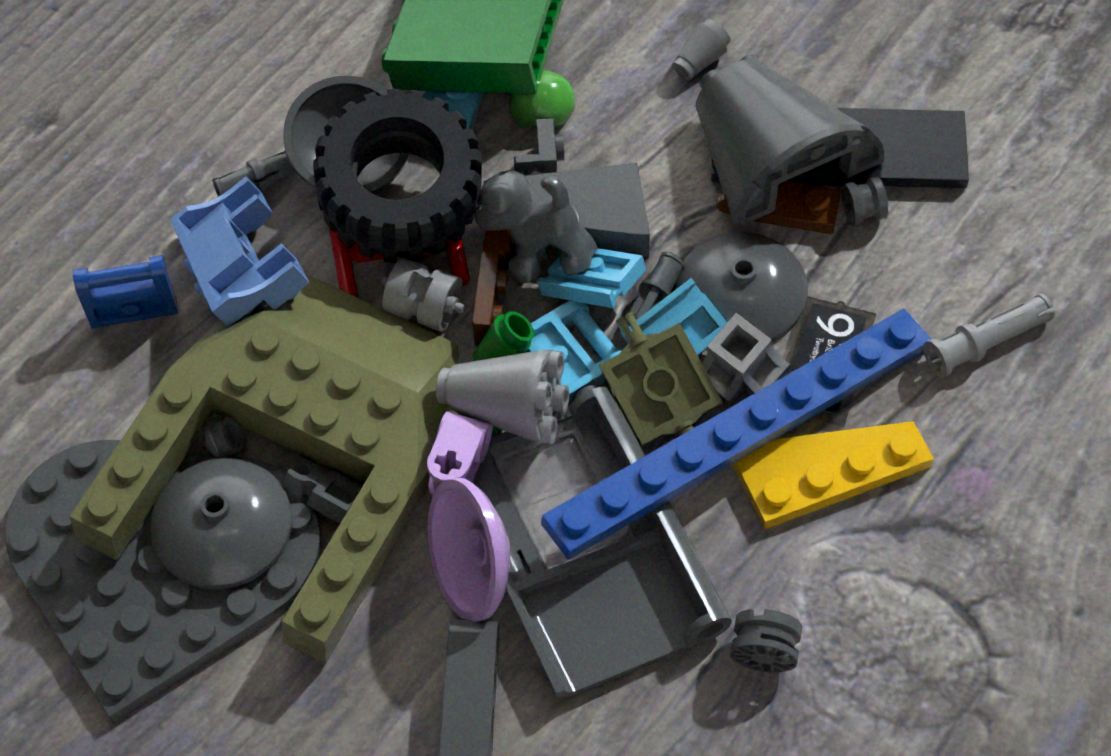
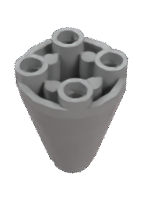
M539 350L455 364L451 368H442L436 385L437 401L439 404L447 405L452 411L491 423L493 427L529 441L553 444L557 435L558 412L565 413L569 403V387L561 385L565 361L564 353L562 351Z

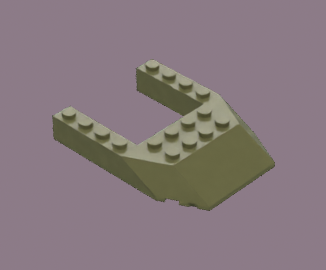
M305 273L310 283L302 288L293 299L286 301L277 309H272L263 300L250 314L243 316L229 327L220 320L169 368L69 517L77 541L118 560L213 413L223 418L232 417L240 426L363 484L282 620L283 643L326 664L428 489L430 475L427 469V460L436 440L440 422L446 411L457 414V412L450 410L447 405L438 403L436 396L437 379L442 368H451L459 363V345Z

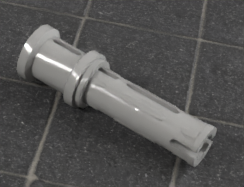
M1038 294L1034 298L977 325L967 323L959 325L955 333L940 340L934 338L924 343L923 350L926 361L938 377H947L952 373L953 368L967 361L976 363L982 360L987 349L1044 322L1053 320L1055 311L1044 312L1052 308L1053 305L1046 295Z

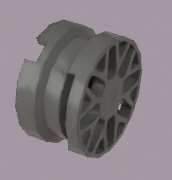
M753 609L741 611L736 615L734 632L737 637L732 640L730 657L736 663L763 672H786L797 667L799 650L795 648V645L800 642L802 624L799 620L789 614L764 609V615L754 616Z

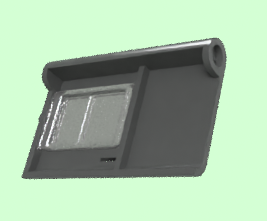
M590 385L578 391L570 408L565 413L558 412L557 435L553 444L532 442L509 432L491 437L487 454L483 462L480 463L473 484L488 497L504 524L510 544V568L506 589L557 697L561 698L579 694L707 642L725 632L732 623L731 617L669 501L567 560L541 526L543 514L645 456L611 390L607 387H598L597 385Z

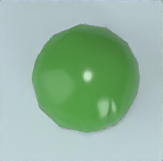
M543 70L536 94L511 93L509 100V114L517 125L523 129L528 125L537 126V119L553 118L554 128L563 125L575 108V92L570 82L564 76L548 70Z

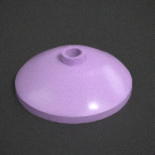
M464 478L448 479L440 483L436 488L429 507L428 545L432 567L439 588L446 602L456 615L463 620L473 622L486 620L494 614L506 590L510 568L509 539L500 516L481 489Z

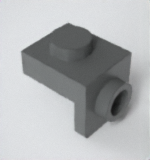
M553 118L536 120L538 154L515 156L514 171L523 173L524 176L557 172V161L565 160L563 135L554 134Z

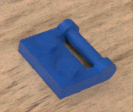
M163 255L149 257V262L89 272L88 268L73 270L75 290L91 329L178 314L177 298Z

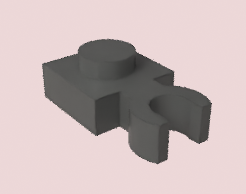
M299 457L294 470L289 469L287 471L282 486L292 493L309 496L307 506L338 523H341L362 488V485L333 469L326 475L319 472L313 462Z

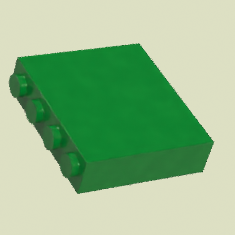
M402 0L403 7L399 18H396L393 22L389 46L385 47L382 52L383 71L388 73L393 89L536 94L564 0Z

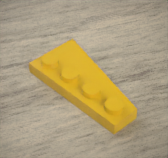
M914 421L774 439L733 463L732 466L763 529L766 530L931 468L934 457Z

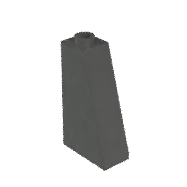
M637 163L524 176L531 185L534 206H542L552 201V196L541 187V180L549 176L559 177L568 190L569 200L577 207L580 224L592 236L597 248L642 255L643 258H649L650 231ZM511 236L510 243H515ZM554 245L547 246L550 248H557Z

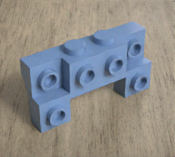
M246 176L219 197L202 204L186 206L170 219L187 256L183 263L191 275L198 280L194 283L196 291L209 304L211 311L227 327L233 325L243 316L250 314L263 300L272 309H277L286 301L293 299L302 288L310 283L297 258L282 243L259 261L246 235L259 229L273 213L262 192Z

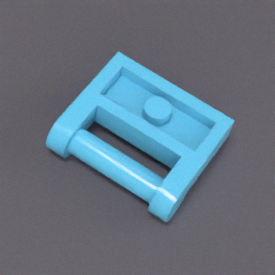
M568 301L532 322L534 337L531 340L530 348L525 351L527 353L539 350H553L564 353L565 361L561 385L569 387V403L574 401L576 393L584 387L590 385L599 386L606 380L599 365L622 352V350L618 351L588 314L590 309L587 304L576 301ZM566 325H575L602 358L600 362L594 363L566 328Z

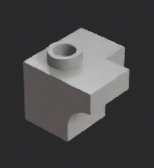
M737 313L734 314L707 346L708 352L702 363L721 400L728 406L734 402L743 390L753 395L783 378L790 370V364L773 348L772 339Z

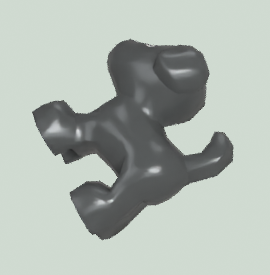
M500 171L483 183L480 201L474 210V217L478 226L486 231L509 230L516 244L514 257L508 261V270L512 280L523 284L537 278L541 273L539 261L540 259L548 258L545 247L554 245L562 250L560 263L566 275H574L588 269L591 265L592 257L597 251V245L592 236L580 224L577 207L569 200L568 190L562 180L555 176L542 179L540 185L552 196V201L542 206H534L532 188L523 173Z

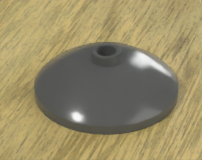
M335 76L312 84L294 100L285 118L283 140L288 161L304 182L316 189L313 171V160L316 158L315 146L318 137L325 135L324 126L330 118L336 116L340 119V109L350 101H354L356 105L363 102V95L376 92L377 96L387 95L386 88L362 77ZM391 153L376 158L361 171L357 178L358 182L372 194L380 191L400 174L407 162L409 153Z
M731 232L717 235L696 246L684 259L686 266L680 273L676 283L677 289L692 278L696 286L707 296L727 323L737 313L772 339V342L783 337L798 323L804 312L808 296L806 274L796 256L774 239L749 232ZM738 271H746V272H749L750 274H748V275H740V274H738L737 272H738Z
M212 459L187 468L173 478L160 493L151 515V541L163 566L179 580L204 589L233 588L258 578L279 559L290 538L292 511L283 486L263 467L242 459ZM213 505H224L223 508L216 513H211L208 511L210 507H212Z

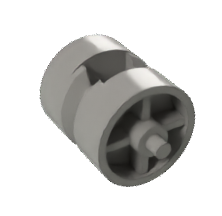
M401 258L393 267L389 278L384 276L381 280V285L385 286L382 301L383 310L409 320L415 315L418 324L443 332L450 325L456 311L460 313L464 311L465 305L459 303L462 295L463 281L458 276L441 270H435L432 274H429V269L426 265Z

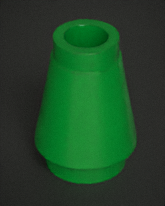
M514 311L498 315L477 347V350L474 351L472 355L473 361L525 352L530 348L531 340L534 337V329L531 323L522 314Z

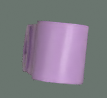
M446 411L440 422L436 440L427 460V469L430 475L428 490L431 497L440 483L445 480L464 478L473 483L480 463L483 462L490 445L493 429L491 423Z

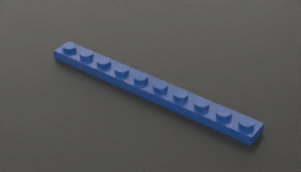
M903 308L542 515L541 526L567 560L920 355L924 352V343L930 340L931 337Z

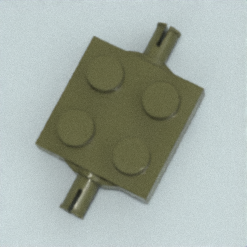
M633 312L626 314L625 318L632 331L623 316L616 320L628 345L619 355L600 364L599 368L642 447L661 436L677 433L679 437L694 428L693 424L701 415L722 405L723 402L680 323L660 333L644 335Z

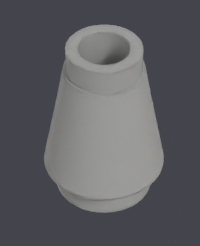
M710 19L705 20L703 24H696L676 60L672 63L673 69L685 80H691L727 52V45L731 41L729 34L720 24Z

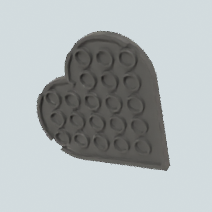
M121 440L91 441L75 445L53 455L26 478L13 498L8 511L5 542L8 556L17 575L114 724L289 610L315 567L320 548H322L321 528L316 510L307 506L309 496L295 494L284 488L292 511V530L282 555L264 574L246 584L228 589L195 587L176 578L159 560L150 535V521L154 505L118 560L76 540L69 516ZM234 457V459H242L263 467L282 485L286 476V472L261 460ZM176 470L169 482L181 472L178 473ZM213 505L212 507H210L208 511L211 513H216L220 511L224 505Z

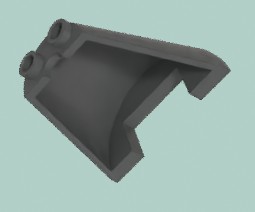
M747 55L740 61L723 68L721 71L711 70L700 80L699 86L702 90L698 95L695 107L733 222L737 227L775 211L779 183L840 157L838 167L847 178L884 162L883 144L871 129L760 62L755 55Z

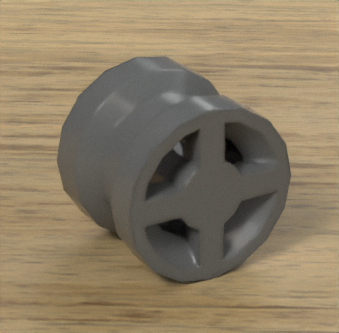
M879 177L869 178L865 184L856 185L853 182L843 184L841 190L842 203L846 218L851 226L860 225L868 218H874L878 221L888 217V199L884 185Z

